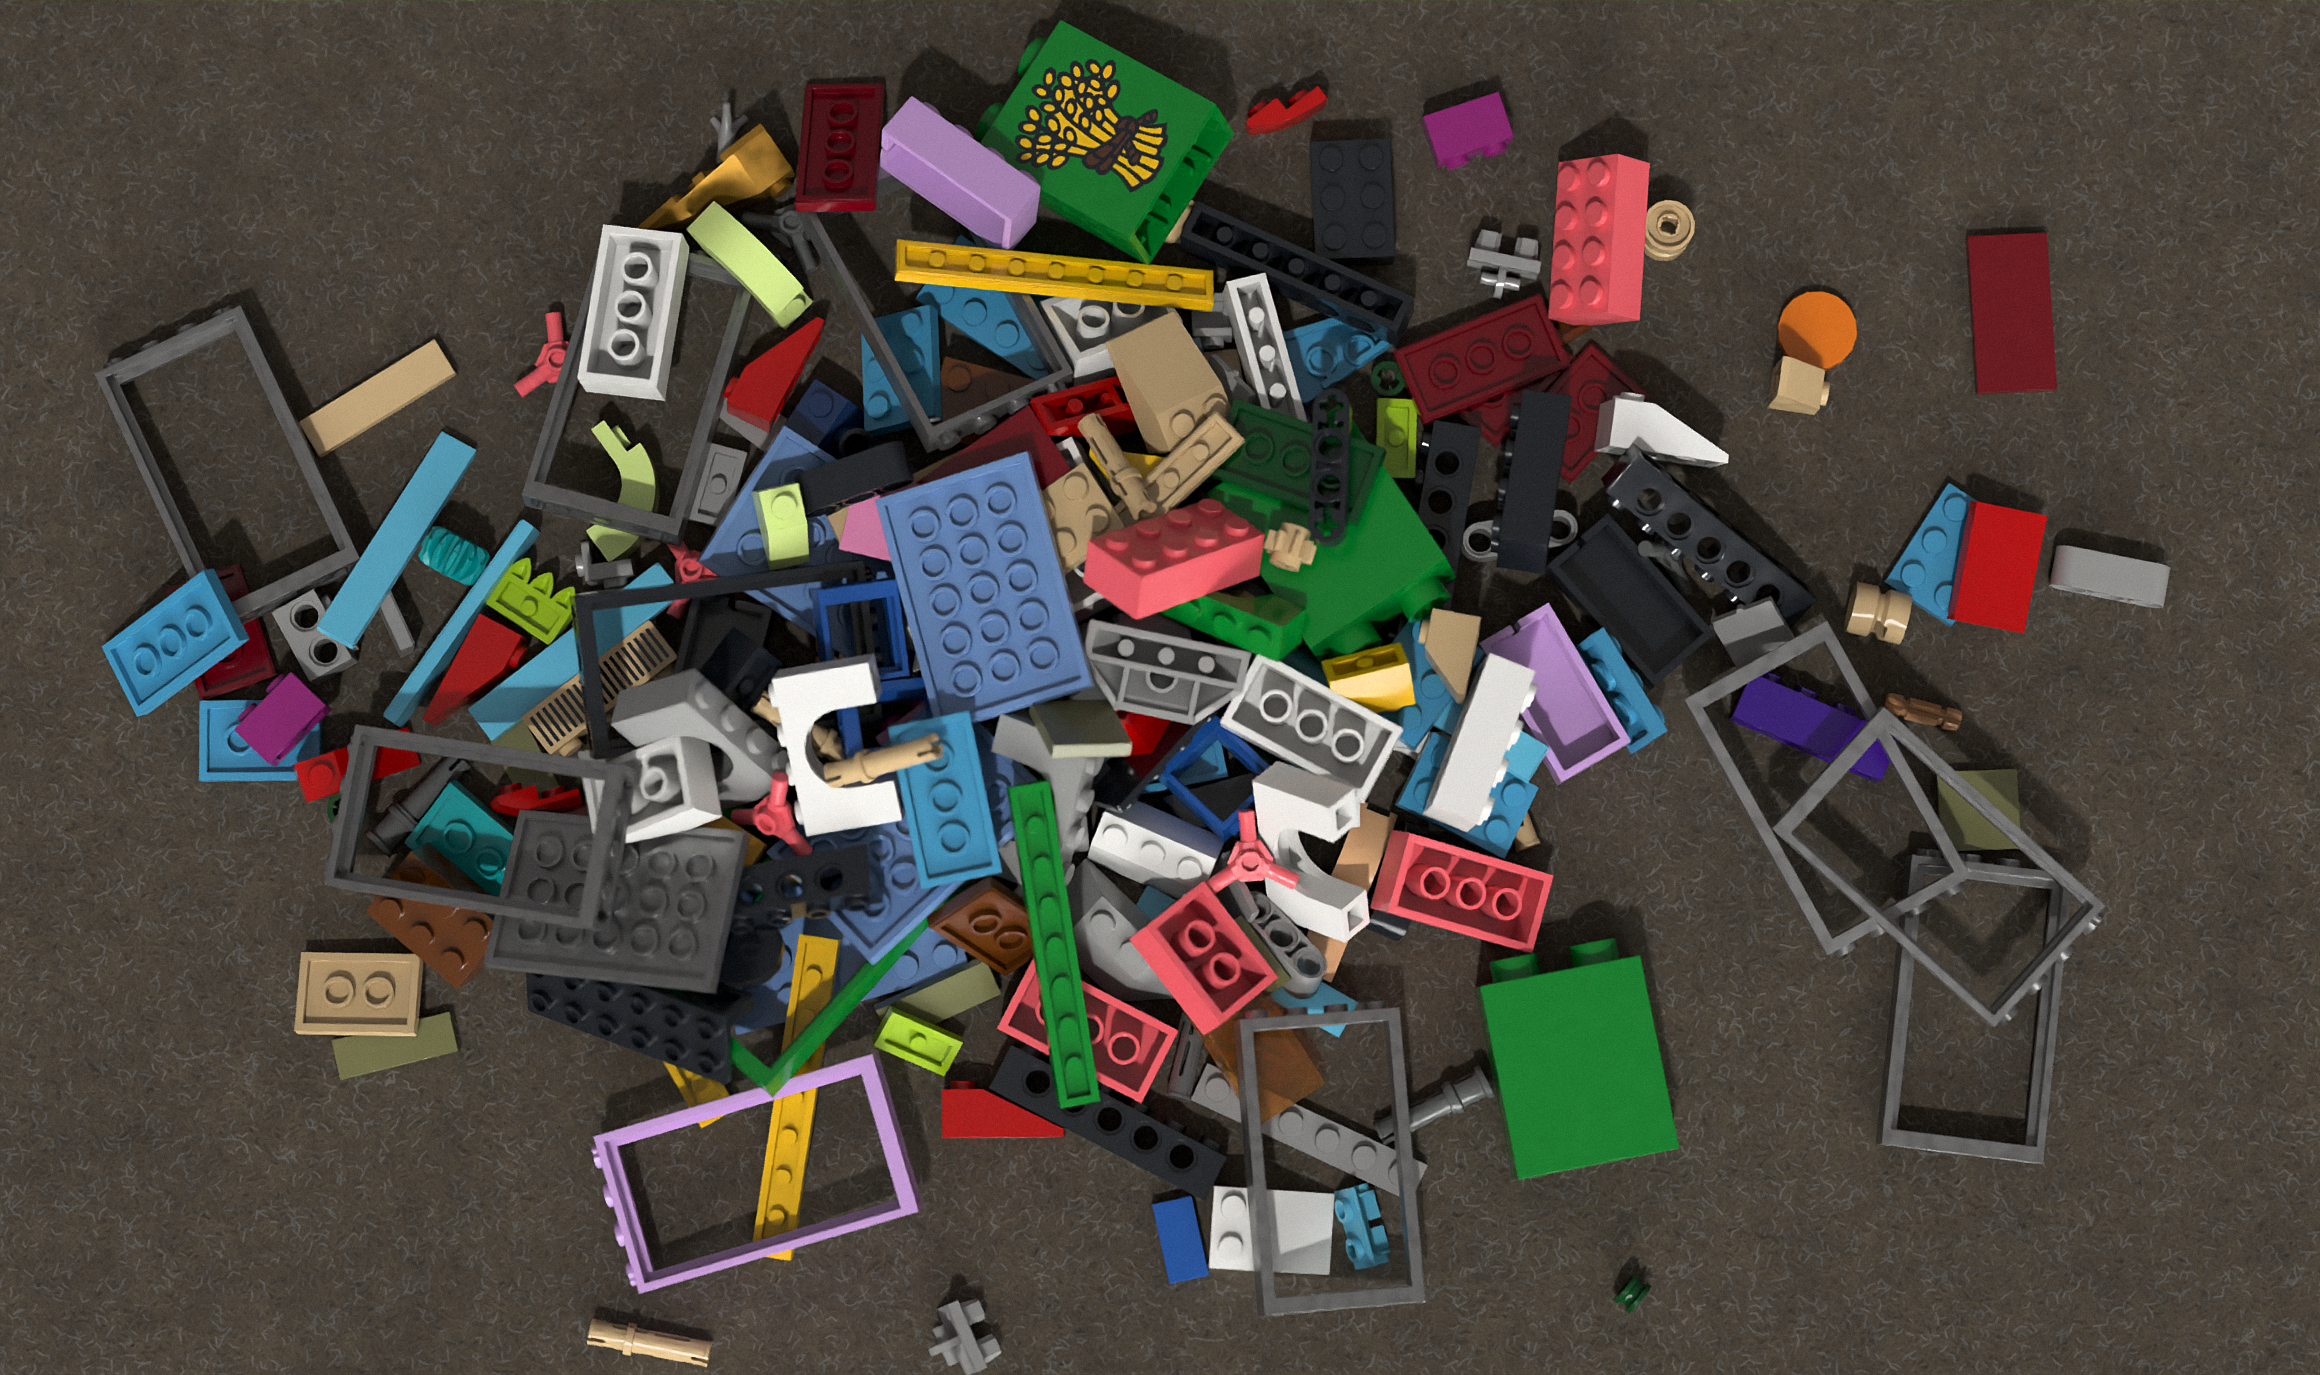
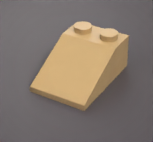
M1170 311L1105 342L1149 454L1173 452L1215 411L1225 420L1227 419L1231 406L1222 383L1174 311Z

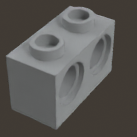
M312 589L271 613L311 683L319 685L358 663L359 661L354 652L359 650V647L356 644L352 650L317 630L318 623L333 600L329 594L322 597L321 593ZM315 608L318 612L317 623L310 628H303L300 622L302 613L307 609ZM327 643H335L338 649L336 658L329 663H323L319 655L321 648Z

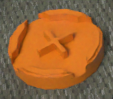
M1823 291L1807 292L1794 298L1782 311L1777 325V342L1784 356L1795 358L1823 370L1839 365L1852 351L1857 337L1856 319L1850 307L1838 296Z

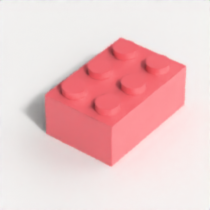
M1204 881L1185 893L1129 938L1203 1035L1220 1026L1279 978Z

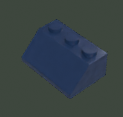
M815 379L784 425L839 460L831 448V439L834 432L845 425L864 429V412L851 401ZM857 434L850 435L845 441L844 448L848 455L855 454L860 448L861 441Z

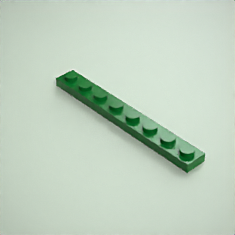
M1044 779L1006 786L1057 1106L1062 1109L1100 1101L1050 783L1049 780Z

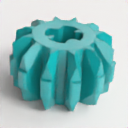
M441 526L432 527L429 535L425 536L421 544L422 548L418 554L420 560L427 566L468 586L475 585L487 568L486 564L490 558L487 550Z

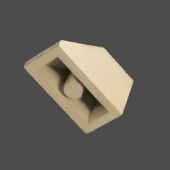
M1783 356L1772 370L1767 408L1815 415L1820 409V405L1826 406L1829 396L1830 382H1824L1825 370L1795 358Z
M1433 608L1431 619H1423L1418 643L1425 644V658L1456 703L1465 705L1480 633L1481 617Z

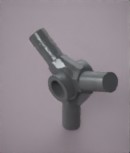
M795 203L774 211L773 215L744 211L742 219L744 227L770 230L771 235L788 248L793 247L804 274L818 269L808 241L811 239L798 217Z
M1677 513L1671 515L1667 523L1677 524ZM1657 533L1654 541H1642L1638 546L1640 555L1649 557V560L1654 565H1662L1665 571L1668 572L1674 588L1682 597L1690 594L1692 588L1683 569L1682 560L1667 549L1664 545L1666 539Z

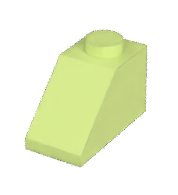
M787 483L752 491L769 571L809 562L807 520L798 483Z

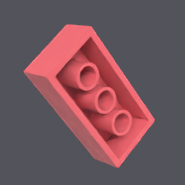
M1621 154L1558 163L1548 319L1575 326H1593L1640 320L1650 163Z
M1212 498L1203 499L1187 507L1171 510L1166 514L1149 520H1142L1137 524L1110 531L1105 535L1088 540L1083 583L1137 620L1259 576L1265 534L1251 525L1246 519L1239 517L1224 507L1219 501Z
M1391 830L1370 908L1511 949L1532 953L1554 875L1415 834Z
M1033 958L997 1029L1049 1055ZM1081 980L1097 1081L1142 1103L1178 1030Z

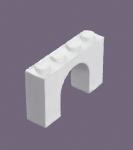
M874 653L778 670L772 679L773 683L769 684V697L773 708L778 707L781 722L777 724L778 738L782 747L787 746L790 761L786 762V773L789 777L788 782L790 786H796L799 799L795 801L796 819L799 825L804 824L806 835L811 836L902 820L906 812L897 771L878 775L874 781L868 783L860 780L833 789L827 783L836 778L825 779L824 765L815 755L811 742L814 721L824 713L841 708L876 703L883 692Z
M1277 761L1252 780L1259 839L1274 858L1273 863L1300 876L1294 889L1265 877L1267 897L1292 923L1346 943L1370 923L1366 889L1334 878L1319 869L1306 854L1301 844L1298 830L1335 842L1358 823L1355 788Z

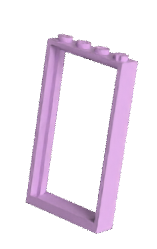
M878 1052L791 1077L773 1098L762 1088H753L594 1136L595 1144L591 1146L594 1162L598 1169L603 1168L607 1183L603 1184L606 1203L610 1208L614 1207L618 1222L614 1224L617 1241L621 1247H626L630 1260L626 1262V1272L631 1285H637L639 1294L916 1213L924 1208ZM856 1075H862L898 1197L897 1200L654 1270L618 1146Z

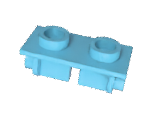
M1364 1183L1352 1188L1335 1191V1212L1339 1221L1343 1223L1347 1237L1345 1244L1346 1252L1349 1259L1354 1263L1355 1270L1374 1267L1388 1262L1387 1253H1390L1391 1250L1384 1226L1379 1225L1370 1228L1368 1223L1369 1220L1381 1217L1374 1189L1369 1190L1368 1183Z

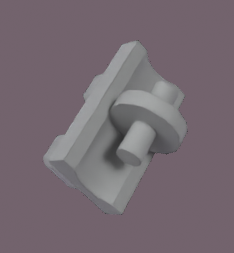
M1481 230L1475 248L1471 247L1467 266L1498 272L1497 274L1482 272L1480 279L1482 284L1495 286L1494 298L1501 299L1503 288L1519 291L1521 279L1506 277V274L1533 280L1537 279L1541 267V261H1537V240L1517 237L1514 255L1512 256L1498 253L1502 234Z
M974 1299L959 1303L957 1300L936 1309L943 1325L932 1329L938 1345L928 1349L931 1357L942 1352L948 1367L960 1362L965 1375L977 1373L988 1368L986 1363L998 1356L1001 1350L996 1338L992 1334L975 1340L969 1327L985 1319V1313L979 1300Z

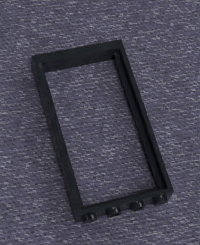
M856 559L569 596L590 758L599 760L620 757L648 745L644 744L636 747L627 738L611 740L608 738L592 611L846 578V583L873 580L870 567L864 566V560ZM869 600L849 602L855 656L874 653L877 666H883L880 647H874L873 631H878V618L875 607L869 606ZM888 704L858 706L859 724L884 721L882 711L888 710ZM836 710L824 713L814 722L824 728L838 727ZM765 719L753 720L768 735H778L777 727L772 725V723Z

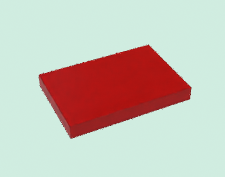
M1970 501L1947 619L2024 633L2047 520L2046 515Z

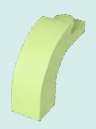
M715 201L686 229L703 250L727 269L784 330L812 303V300L803 291V286L752 233Z
M603 420L591 430L612 457L620 471L622 489L617 503L657 513L659 507V482L649 454L641 443L627 452L625 448L631 445L628 438L618 425L610 429ZM596 524L586 530L608 562L626 559L646 539L645 537Z

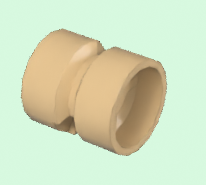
M1664 200L1657 202L1648 210L1644 248L1647 256L1659 261H1668L1675 259L1684 252L1694 234L1695 228L1693 215L1685 205L1678 201Z
M1857 581L1849 599L1844 621V632L1865 637L1873 632L1877 640L1899 645L1904 637L1909 621L1912 594L1891 589L1882 594L1879 586Z

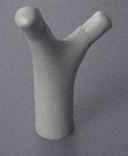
M729 102L723 103L721 122L716 116L710 119L718 134L716 164L719 165L722 161L719 155L734 144L739 129L748 122L747 116L742 115L732 123L731 104Z

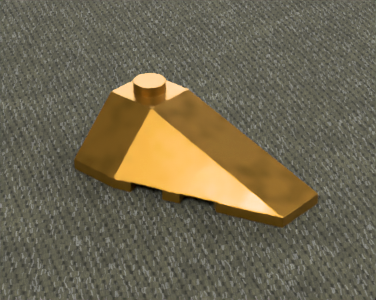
M760 123L719 155L722 160L719 167L715 170L701 171L697 174L688 187L690 191L684 197L682 194H676L637 228L674 232L689 227L713 201L730 213L765 201L770 196L777 199L793 186L791 180L796 176L792 167Z

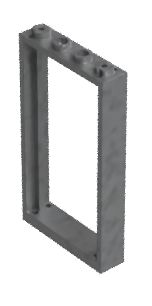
M702 250L689 252L685 275L738 288L669 517L550 486L546 483L578 384L577 377L598 257L597 253L522 492L523 500L527 507L680 547L725 397L723 395L734 371L755 297L707 252Z
M239 305L235 308L234 306H227L219 309L212 314V319L199 325L198 323L184 325L175 332L176 336L163 342L161 340L148 342L140 347V353L127 359L125 357L114 358L110 362L105 363L103 370L95 373V376L190 579H192L201 571L207 569L121 386L237 332L340 550L231 602L243 625L293 601L312 589L317 590L349 575L362 555L308 440L298 423L299 421L246 311Z
M355 724L354 734L351 736V741L347 748L349 755L347 771L340 783L341 801L339 812L332 824V834L334 837L331 853L325 861V885L608 933L638 770L618 764ZM377 747H388L604 781L580 910L353 873Z
M1918 849L1917 855L1912 854L1906 857L1902 898L1923 887L1924 874L1944 876L1952 872L1946 860L1941 858L1942 853L1939 850ZM1958 853L1971 876L1968 878L1970 880L2051 889L2045 946L2067 923L2071 895L2038 865L2037 870L2021 868L2022 861L1998 858L1997 865L1981 863L1982 856ZM1904 913L1900 915L1899 926L1917 942L1920 914L1908 919ZM1897 942L1876 1144L2043 1164L2064 962L2060 965L2054 962L2044 973L2048 979L2040 988L2024 1145L1897 1130L1915 958Z

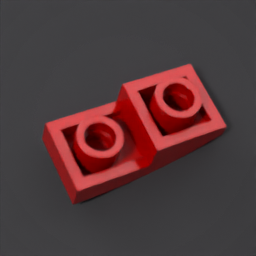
M1318 86L1310 92L1305 88L1288 101L1287 104L1290 107L1287 110L1277 97L1269 104L1263 100L1247 113L1249 119L1245 121V130L1249 136L1261 135L1298 124L1326 107V95Z
M521 782L500 788L498 790L500 795L490 802L492 811L518 816L520 809L566 813L577 809L583 804L578 788L566 792L564 786L556 787L541 793L543 799L540 800L535 785L523 788Z

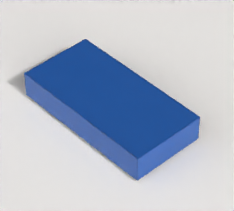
M1192 1196L1152 1204L1169 1284L1208 1276L1209 1273Z

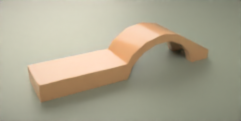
M1360 802V827L1349 830L1331 876L1364 888L1368 894L1398 815L1390 813L1389 817L1366 809L1368 806L1367 802L1364 804ZM1309 929L1306 937L1323 954L1327 961V969L1323 980L1331 983L1348 941L1344 943Z

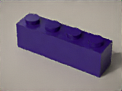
M1769 672L1742 686L1729 717L1730 721L1827 763L1831 762L1866 723V721L1854 716L1856 712L1854 709L1838 702H1833L1832 706L1817 701L1819 695L1804 687L1796 686L1795 691L1780 685L1782 679ZM1892 735L1894 741L1897 744L1898 740ZM1878 739L1853 764L1848 772L1874 783L1882 780L1890 761Z

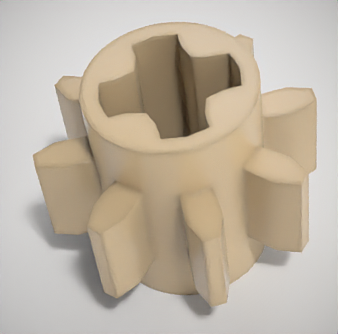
M1282 523L1278 532L1269 530L1263 547L1267 549V553L1272 554L1269 562L1274 566L1293 572L1299 571L1302 562L1311 565L1317 546L1314 545L1313 541H1309L1311 535L1309 530L1291 523Z

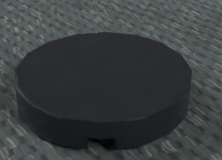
M763 924L753 926V930L746 933H733L729 931L718 983L721 982L736 988L742 987L743 990L754 989L767 983L780 970L783 963L782 957L785 951V942L778 927Z

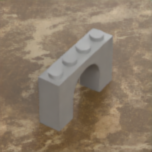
M695 669L619 691L610 725L636 747L668 737L689 736L706 740L722 749V751L711 754L721 810L770 795L773 774L776 772L787 774L786 762L790 761L788 751Z
M1023 708L1010 713L1000 714L991 751L1036 769L1045 779L1049 780L1055 798V821L1067 886L1072 879L1075 868L1074 864L1071 863L1074 850L1079 847L1084 836V827H1081L1083 815L1089 810L1094 798V790L1091 789L1093 778L1100 771L1104 757L1051 758L1029 715V709ZM1013 836L998 850L1002 872L994 875L1022 885Z

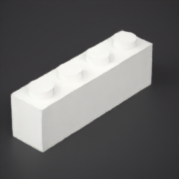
M1266 273L1228 281L1222 296L1247 385L1257 394L1253 404L1307 422Z

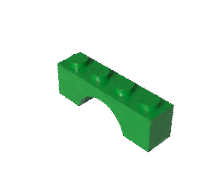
M1215 591L1157 613L1278 662L1301 643L1307 608L1273 594L1243 598Z

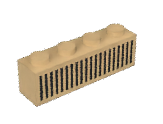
M650 620L646 621L598 658L607 727L611 724L619 691L673 675L678 655ZM579 673L521 717L549 754H561L568 757L583 745L580 739L587 734Z

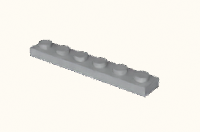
M1207 1063L1191 1100L1241 1123L1238 1077ZM1258 1087L1261 1133L1400 1197L1396 1150ZM1413 1159L1415 1188L1417 1189L1427 1165Z

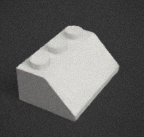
M1057 296L1041 301L1039 305L1046 325L1073 371L1071 387L1091 383L1117 373L1105 342L1170 311H1174L1183 324L1175 308Z
M1137 801L1132 807L1124 810L1122 813L1105 809L1092 840L1087 858L1099 866L1146 886L1150 885L1162 893L1179 899L1199 883L1205 882L1210 878L1224 841L1212 832Z

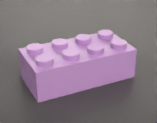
M911 96L882 129L881 147L883 148L880 155V167L996 249L1013 250L1036 223L1041 186L1038 185L1036 179L1027 171H1018L1008 164L1002 154L994 148H985L975 141L971 133L961 125L954 126L945 120L933 105L927 102L921 103Z
M1547 603L1518 620L1514 625L1517 631L1516 634L1513 635L1514 630L1509 625L1480 642L1478 647L1485 651L1483 660L1489 653H1492L1536 671L1532 680L1533 683L1538 684L1535 696L1530 707L1526 706L1523 713L1520 712L1518 720L1524 722L1523 728L1528 735L1549 747L1543 762L1558 786L1623 748L1631 740L1550 604Z

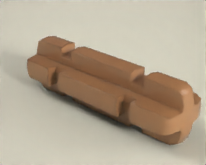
M1888 693L1883 703V707L1897 718L1902 715L1905 720L1933 727L1938 724L1941 725L1940 729L1952 732L1959 729L1962 720V712L1960 710L1950 707L1944 710L1941 709V705L1911 697L1905 700L1903 695Z

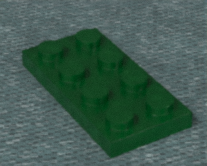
M1235 398L1226 421L1244 438L1245 442L1209 477L1309 510L1312 424ZM1352 437L1348 524L1358 527L1387 452L1385 448ZM1337 438L1325 440L1320 448L1321 455L1327 458L1336 457L1342 450V442ZM1333 477L1324 479L1319 485V494L1327 498L1337 495L1341 487L1340 481ZM1318 505V509L1324 508L1326 517L1331 518V508ZM1340 506L1332 507V508H1335V509H1338V510H1339V509H1340Z

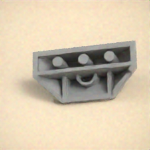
M1091 619L1084 647L1091 674L1114 709L1192 725L1243 693L1251 654L1246 651Z
M1088 858L1084 859L1074 870L1072 879L1066 886L1079 967L1107 994L1120 1001L1173 999L1172 994L1129 940L1131 936L1148 924L1151 919Z

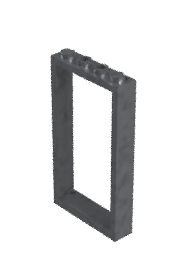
M879 167L877 199L907 186ZM847 211L798 212L800 221L927 453L938 448L940 450L949 449L955 446L962 437L971 433L983 434L991 430L998 421L1010 416L1012 417L1027 405L1032 408L1030 404L1032 398L1071 388L1073 371L1030 294L1003 291L1049 375L932 426L822 225V222ZM968 229L977 247L996 249Z
M1825 621L1682 701L1822 951L1826 955L1834 952L1838 958L1857 948L1858 944L1855 940L1869 932L1872 938H1875L1885 933V931L1868 917L1831 937L1703 709L1705 706L1823 642L1868 721L1877 709L1828 621ZM1885 729L1877 739L1952 871L1882 909L1892 920L1904 913L1909 919L1927 910L1930 907L1927 901L1940 893L1946 899L1963 890L1965 886L1962 881L1971 876L1892 735Z
M1880 707L1770 827L1992 1027H1995L1999 1022L2003 1026L2006 1025L2020 1010L2016 1003L2024 994L2028 992L2030 995H2033L2046 982L2048 977L2044 974L2045 971L2054 962L2058 965L2062 964L2076 948L2072 942L2082 931L2088 935L2103 919L2099 912L2105 905L1885 707ZM1885 729L2082 905L1990 1007L1793 831Z
M1387 1001L1363 1003L1364 1010L1348 1011L1347 1004L1323 1006L1324 1013L1308 1014V1007L1283 1009L1284 1016L1268 1017V1010L1245 1011L1244 1019L1233 1022L1258 1316L1426 1302L1400 1008H1387ZM1384 1022L1407 1286L1275 1297L1253 1032Z

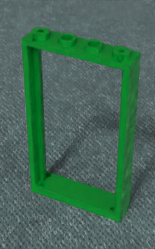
M768 855L762 863L771 862L773 860ZM967 879L933 911L954 899L968 884L969 880ZM765 892L759 893L754 898L753 905L765 895ZM927 917L875 965L866 960L769 1068L731 1036L732 1063L773 1098L928 928ZM659 987L661 989L685 997L675 988Z

